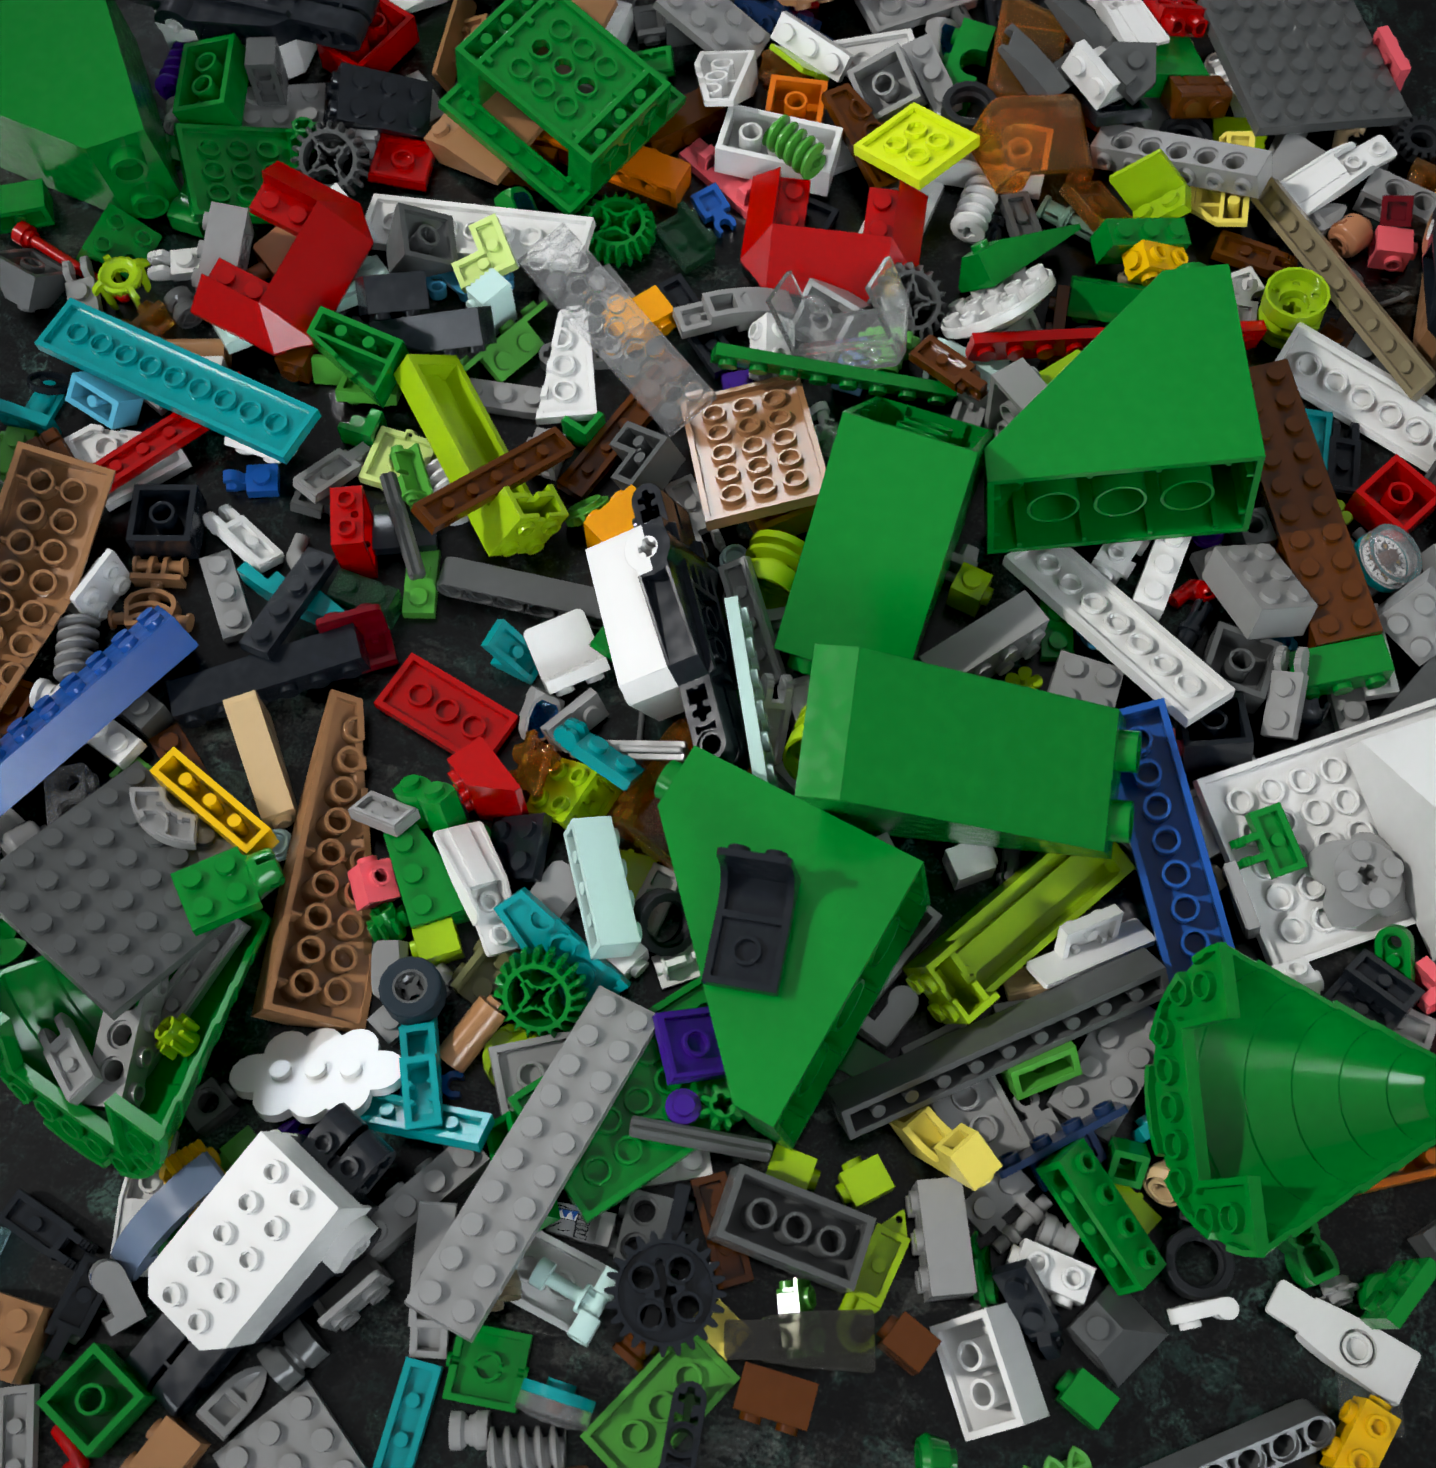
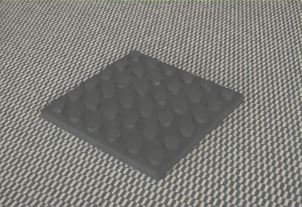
M1198 0L1197 5L1206 8L1204 18L1208 20L1206 32L1254 136L1401 125L1406 119L1410 120L1412 117L1389 69L1383 62L1377 46L1373 44V38L1353 0Z
M139 761L134 762L0 860V917L112 1020L122 1015L227 929L233 922L231 921L198 936H195L170 874L229 850L233 846L199 817L197 850L175 848L151 837L139 825L133 814L129 787L162 786ZM166 790L167 799L173 807L184 813L194 814ZM270 890V891L264 893L263 896L261 897V900H262L264 897H266V896H267L270 892H272L273 890Z

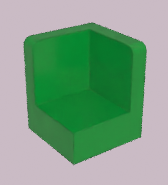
M371 408L367 418L353 415L349 424L339 422L337 429L343 443L357 446L364 442L371 448L381 425L388 426L383 411Z
M600 411L590 421L576 422L568 416H564L561 420L563 434H566L567 439L581 450L588 445L606 423L605 414Z

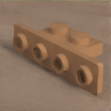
M453 0L432 69V75L446 92L454 87L457 76L455 48L489 17L488 13L475 16L477 5L473 0Z

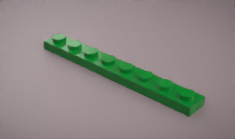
M720 342L716 343L711 352L710 363H716L719 368L725 370H735L739 367L749 369V373L754 375L773 373L779 374V378L783 380L793 381L797 380V378L809 380L810 384L825 386L827 383L839 385L840 389L846 391H855L859 388L869 390L868 393L875 396H885L887 393L898 395V399L903 401L927 400V403L932 406H944L957 395V391H953L940 381Z

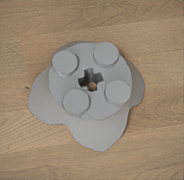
M1359 832L1354 834L1349 840H1333L1322 843L1306 855L1310 874L1314 880L1326 888L1323 898V909L1333 927H1355L1367 922L1375 915L1383 917L1392 916L1403 907L1406 885L1402 875L1404 864L1395 856L1392 848L1378 835L1371 832ZM1363 871L1366 874L1368 880L1366 883L1361 882L1362 876L1358 872Z

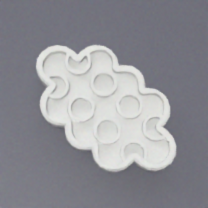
M322 1028L308 1036L301 1032L288 1031L275 1036L268 1043L264 1054L249 1055L239 1060L230 1072L229 1082L237 1096L242 1099L253 1100L257 1114L264 1121L276 1123L293 1116L301 1123L313 1124L321 1121L329 1110L342 1102H345L356 1114L361 1116L369 1108L373 1097L385 1096L397 1091L401 1087L399 1058L401 1057L395 1052L381 1050V1045L376 1035L365 1029L351 1030L341 1035L333 1028Z

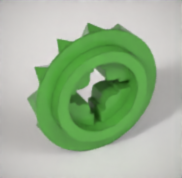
M594 495L577 502L567 510L569 516L566 518L565 523L568 527H579L583 524L589 513L606 505L610 501L609 497Z

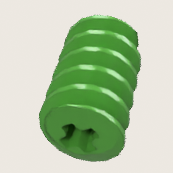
M783 115L766 130L762 139V145L766 146L770 152L775 153L787 166H791L796 173H800L804 180H810L824 167L826 156L822 154L825 146L821 142L815 144L816 138L810 135L807 137L806 129L798 130V123H790V117Z

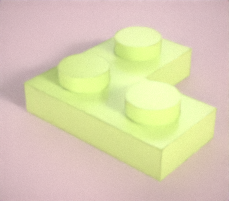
M495 213L468 226L478 251L451 263L460 288L465 294L467 293L466 286H471V283H475V279H480V275H484V272H489V268H494L502 276L519 269L500 220Z

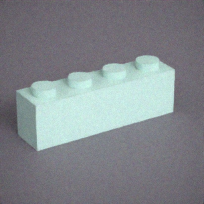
M611 816L572 818L563 836L590 958L595 960L631 956L642 940V928L640 923L636 922L633 911L635 899L632 890L628 889L626 881L627 864L624 859H621L619 851V831L617 828H614Z

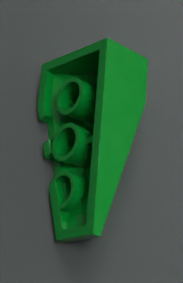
M1080 224L988 242L987 238L976 242L970 247L972 251L962 257L959 279L960 292L964 293L995 287L1081 230Z

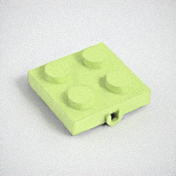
M381 425L358 478L360 483L383 490L380 481L381 474L390 471L395 472L393 461L389 457L391 447L394 445H402L404 449H408L415 443H419L425 467L432 460L436 459V455L427 438L418 436L415 431L406 429L403 432Z

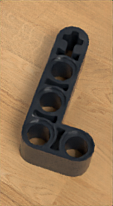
M685 1381L679 1384L673 1393L659 1468L696 1467L707 1404L706 1392L699 1383ZM687 1393L694 1394L695 1402L700 1403V1405H693L690 1423L682 1421L684 1403L679 1401V1399H686ZM697 1422L698 1425L694 1426L691 1423ZM679 1432L689 1434L693 1440V1446L686 1452H678L672 1447V1437Z

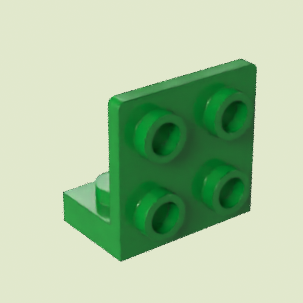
M109 202L83 244L76 260L80 262V257L87 255L90 260L93 259L103 264L105 261L102 257L107 254L111 258L123 256L132 259H147L148 252L155 251L162 236ZM120 272L121 276L128 279V273Z

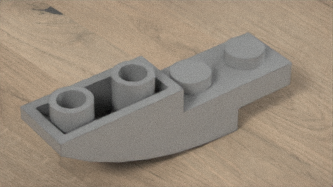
M740 287L702 293V301L673 308L672 316L681 338L685 339L736 326L738 332L749 330L750 325L754 321L758 320L766 312L777 314L781 318L790 320L794 311L785 291L764 287Z
M420 1201L410 1291L457 1217L458 1203ZM409 1308V1357L447 1359L450 1331Z

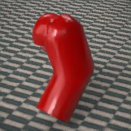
M1190 579L1170 594L1168 602L1172 607L1179 608L1188 600L1203 599V602H1209L1214 600L1216 596L1205 581Z
M55 1425L51 1430V1435L69 1459L62 1468H89V1458H86L60 1428Z

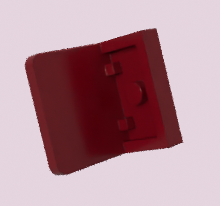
M360 604L352 610L327 613L315 621L319 633L350 623L356 625L364 636L371 670L362 672V674L399 664L391 630L380 604Z

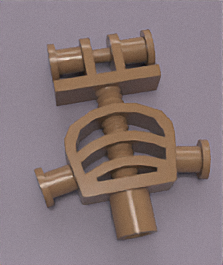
M134 556L132 560L133 572H130L129 579L135 587L150 588L130 593L124 601V612L115 613L114 610H109L107 616L110 628L116 629L117 625H125L129 630L138 622L136 619L141 612L149 607L155 608L159 605L171 614L187 632H191L195 621L194 614L187 613L186 615H181L182 609L174 595L163 590L164 588L186 589L187 583L183 577H186L189 572L188 559L181 558L180 561L172 560L171 557H164L162 563H159L157 556H150L149 559H141L140 556ZM161 601L167 602L171 604V606L169 607L166 604L161 603Z

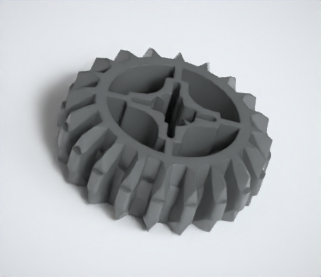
M328 120L326 129H324L320 122H316L315 127L317 131L315 132L310 127H306L305 131L309 136L306 139L301 135L297 136V139L302 143L301 147L292 146V150L299 154V156L290 158L291 163L299 165L294 169L313 179H317L320 176L323 178L326 175H334L339 180L337 184L341 189L355 196L356 191L352 187L356 184L358 187L363 188L364 184L359 178L360 176L368 178V172L362 169V167L371 165L369 159L362 158L369 154L367 147H360L364 142L361 136L355 137L356 131L353 128L346 130L345 124L339 122L335 128L334 123ZM338 139L346 144L342 147L338 145L335 148L329 149L323 144V141ZM315 148L318 153L317 161L314 164H312L313 168L310 170L309 159L313 149ZM324 151L336 159L334 160L336 162L334 166L338 172L328 165ZM352 153V167L349 174L346 175L344 164ZM324 184V185H326V186H328V187H331L333 184Z
M907 262L904 265L896 263L892 267L884 269L881 273L882 275H878L874 279L875 285L870 287L868 291L873 297L869 298L867 304L874 307L868 316H876L877 318L873 327L883 326L889 329L901 328L911 331L913 336L920 338V342L928 335H933L934 332L940 329L941 325L939 322L946 317L942 310L948 304L941 301L946 292L939 291L937 288L941 281H933L931 279L933 271H928L924 274V265H918L914 268L913 262ZM900 282L897 294L893 297L890 296L893 284ZM924 311L922 322L920 325L915 326V319L918 318V313Z

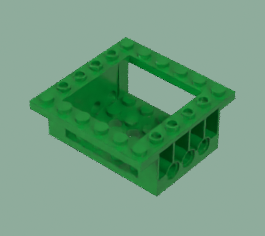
M505 0L455 48L458 83L438 101V108L563 214L575 215L686 104V96L573 1ZM542 47H546L549 50L546 55L536 54ZM560 65H566L571 68V72L560 74L555 69ZM582 84H589L594 90L591 93H582L578 87ZM497 91L568 150V176L565 177L484 109L482 105Z

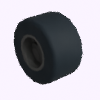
M413 956L398 959L388 966L381 976L378 988L380 1001L392 1019L407 1026L432 1021L445 1006L447 997L445 981L434 964L424 958Z

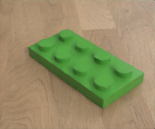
M696 1335L693 1338L696 1349L693 1351L686 1343L681 1344L680 1356L676 1355L672 1346L667 1347L664 1358L661 1357L659 1352L580 1435L608 1468H658L660 1466L672 1396L679 1384L685 1381H694L704 1388L707 1395L705 1418L741 1379L705 1340ZM687 1393L686 1399H679V1401L684 1403L682 1421L690 1423L692 1407L696 1404L700 1405V1403L695 1402L694 1394ZM697 1422L691 1423L694 1426L698 1425ZM684 1432L675 1434L671 1440L672 1447L676 1449L689 1434Z

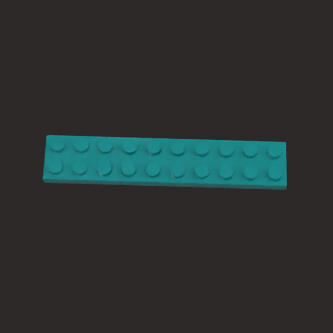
M71 297L34 342L37 348L44 353L286 465L321 417L319 410L315 407Z

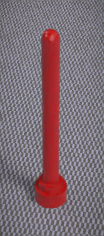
M20 221L14 226L11 232L12 241L23 248L34 247L61 265L63 261H71L76 274L84 278L80 262L40 238L34 226L26 221ZM94 271L95 278L98 280V273ZM129 294L122 295L121 298L113 296L122 303H127L130 300Z

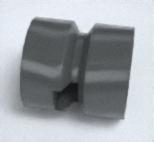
M299 1316L283 1330L282 1340L273 1339L257 1353V1357L275 1382L285 1391H289L305 1377L304 1369L306 1367L315 1368L330 1354V1351L315 1330Z

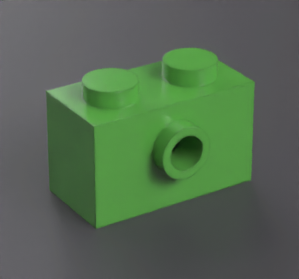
M1069 1041L1001 1072L1000 1076L1017 1101L1083 1073L1076 1046L1072 1041Z

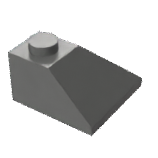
M398 202L395 207L386 245L389 274L425 270V277L454 271L451 263L458 261L453 216Z
M33 248L0 250V287L5 298L17 304L18 309L25 312H35L39 309L50 308L65 291L64 283H66L60 263Z
M1110 1282L1063 1329L1066 1335L1116 1388L1169 1335L1130 1293L1118 1296Z

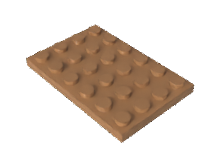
M777 376L680 401L707 531L816 505L826 467L800 378L789 381Z

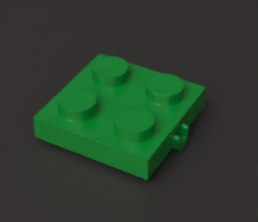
M482 1325L472 1343L456 1335L453 1352L449 1351L446 1359V1367H449L442 1399L517 1414L522 1389L520 1388L524 1377L527 1378L530 1371L528 1361L534 1335Z

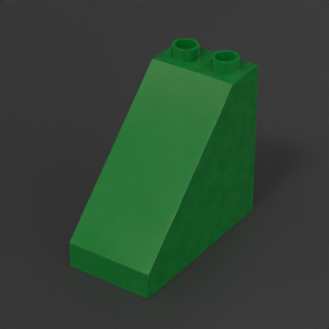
M0 0V168L29 180L42 178L47 187L103 210L106 209L110 202L135 219L139 217L152 219L160 217L168 211L172 201L181 193L182 188L138 42L116 1Z
M1189 262L1176 269L1163 270L984 448V525L987 554L1247 532L1249 530L1266 455L1229 264L1207 266L1201 262Z
M876 396L843 411L774 645V649L790 653L787 665L791 669L811 675L814 644L862 647L916 660L984 469V448L993 440L996 431L881 396Z
M814 644L795 796L868 834L881 835L887 832L889 836L1112 859L1113 842L1130 844L1132 838L1134 801L1118 800L1121 772L1138 773L1142 733L1138 730H1126V721L1120 709L862 647Z
M694 745L684 763L674 759L664 767L656 782L654 796L660 799L657 806L701 980L720 890V864L716 857L717 848H728L729 844H740L749 847L752 852L765 853L768 849L783 851L788 854L789 858L793 859L801 879L778 997L703 984L733 1105L754 1130L792 1151L931 904L924 862Z

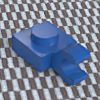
M278 463L246 465V473L233 469L224 470L223 483H226L227 492L246 490L248 498L280 497V468Z

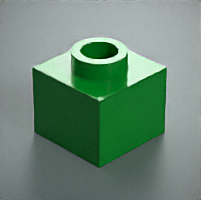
M1111 1136L1105 1153L1108 1159L1103 1161L1102 1167L1114 1184L1141 1190L1151 1159L1147 1145Z

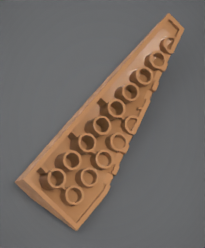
M333 689L330 690L304 783L282 873L285 877V883L278 890L251 1017L285 1025L319 1029L333 1028L336 1031L349 1032L366 1028L372 996V937L367 929L366 922L372 920L369 916L372 908L357 911L347 872L357 865L358 859L371 856L370 826L351 819L348 809L368 793V788H365L364 773L367 765L366 756L363 754V740H365L363 699Z

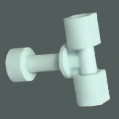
M542 1257L528 1283L540 1291L547 1285L575 1302L573 1311L578 1313L568 1330L567 1336L587 1348L601 1324L598 1319L605 1305L615 1300L613 1295L604 1293V1288L615 1286V1281L607 1277V1272L617 1271L606 1266L595 1286L588 1283L582 1289L554 1272L557 1264L546 1257Z

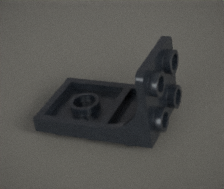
M341 62L338 70L332 72L330 82L327 81L325 99L329 100L328 110H324L322 125L326 128L327 121L331 120L335 128L339 122L345 124L346 129L378 130L380 133L425 141L423 138L429 132L433 83Z
M729 844L728 848L718 847L716 857L720 864V890L701 981L704 985L778 997L801 882L793 859L789 858L787 853L780 850L768 849L765 853L752 852L749 847L740 844Z

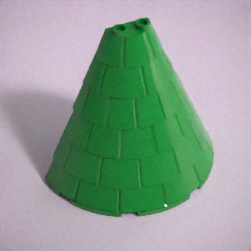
M259 909L239 918L251 926V929L190 1016L200 1026V1029L196 1032L200 1035L199 1045L187 1057H182L179 1054L174 1060L169 1059L165 1055L162 1057L151 1075L146 1079V1094L140 1109L116 1092L104 1102L106 1111L87 1107L81 1103L77 1106L66 1100L42 1052L44 1048L38 1038V1033L46 1027L52 1030L58 1037L60 1032L54 1018L61 1012L65 1013L74 1021L88 1051L93 1056L103 1010L43 956L0 970L1 1080L24 1105L34 1101L35 1108L45 1118L43 1124L62 1141L90 1161L104 1169L112 1164L121 1176L132 1179H144L152 1176L162 1167L161 1165L166 1160L176 1131L182 1124L196 1086L199 1085L213 1048L219 1041L231 1007L238 998L249 967L253 964L265 935L271 926L272 920L265 911ZM176 969L172 974L169 975V981L178 969Z
M1217 942L1205 947L1191 957L1193 965H1191L1187 972H1177L1159 1002L1149 1034V1040L1155 1045L1154 1061L1152 1064L1145 1065L1144 1094L1148 1130L1155 1156L1164 1157L1166 1166L1170 1169L1167 1178L1164 1180L1177 1206L1192 1226L1207 1240L1218 1239L1226 1245V1251L1243 1257L1264 1258L1287 1239L1296 1238L1356 1194L1365 1193L1389 1174L1399 1171L1423 1152L1436 1145V1054L1406 1039L1379 1022L1366 1018L1337 1000L1330 1001L1261 960L1254 961L1229 946L1227 942Z

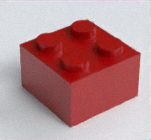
M1396 454L1354 492L1344 511H1349L1353 518L1369 532L1373 530L1384 531L1394 536L1399 542H1402L1436 509V486Z

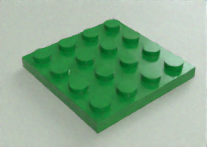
M175 123L174 136L192 221L202 223L204 212H209L211 201L249 209L250 204L263 184L261 171L277 161L292 168L298 167L299 165H295L290 161V158L298 156V154L291 150L285 131L292 128ZM249 211L252 224H271Z

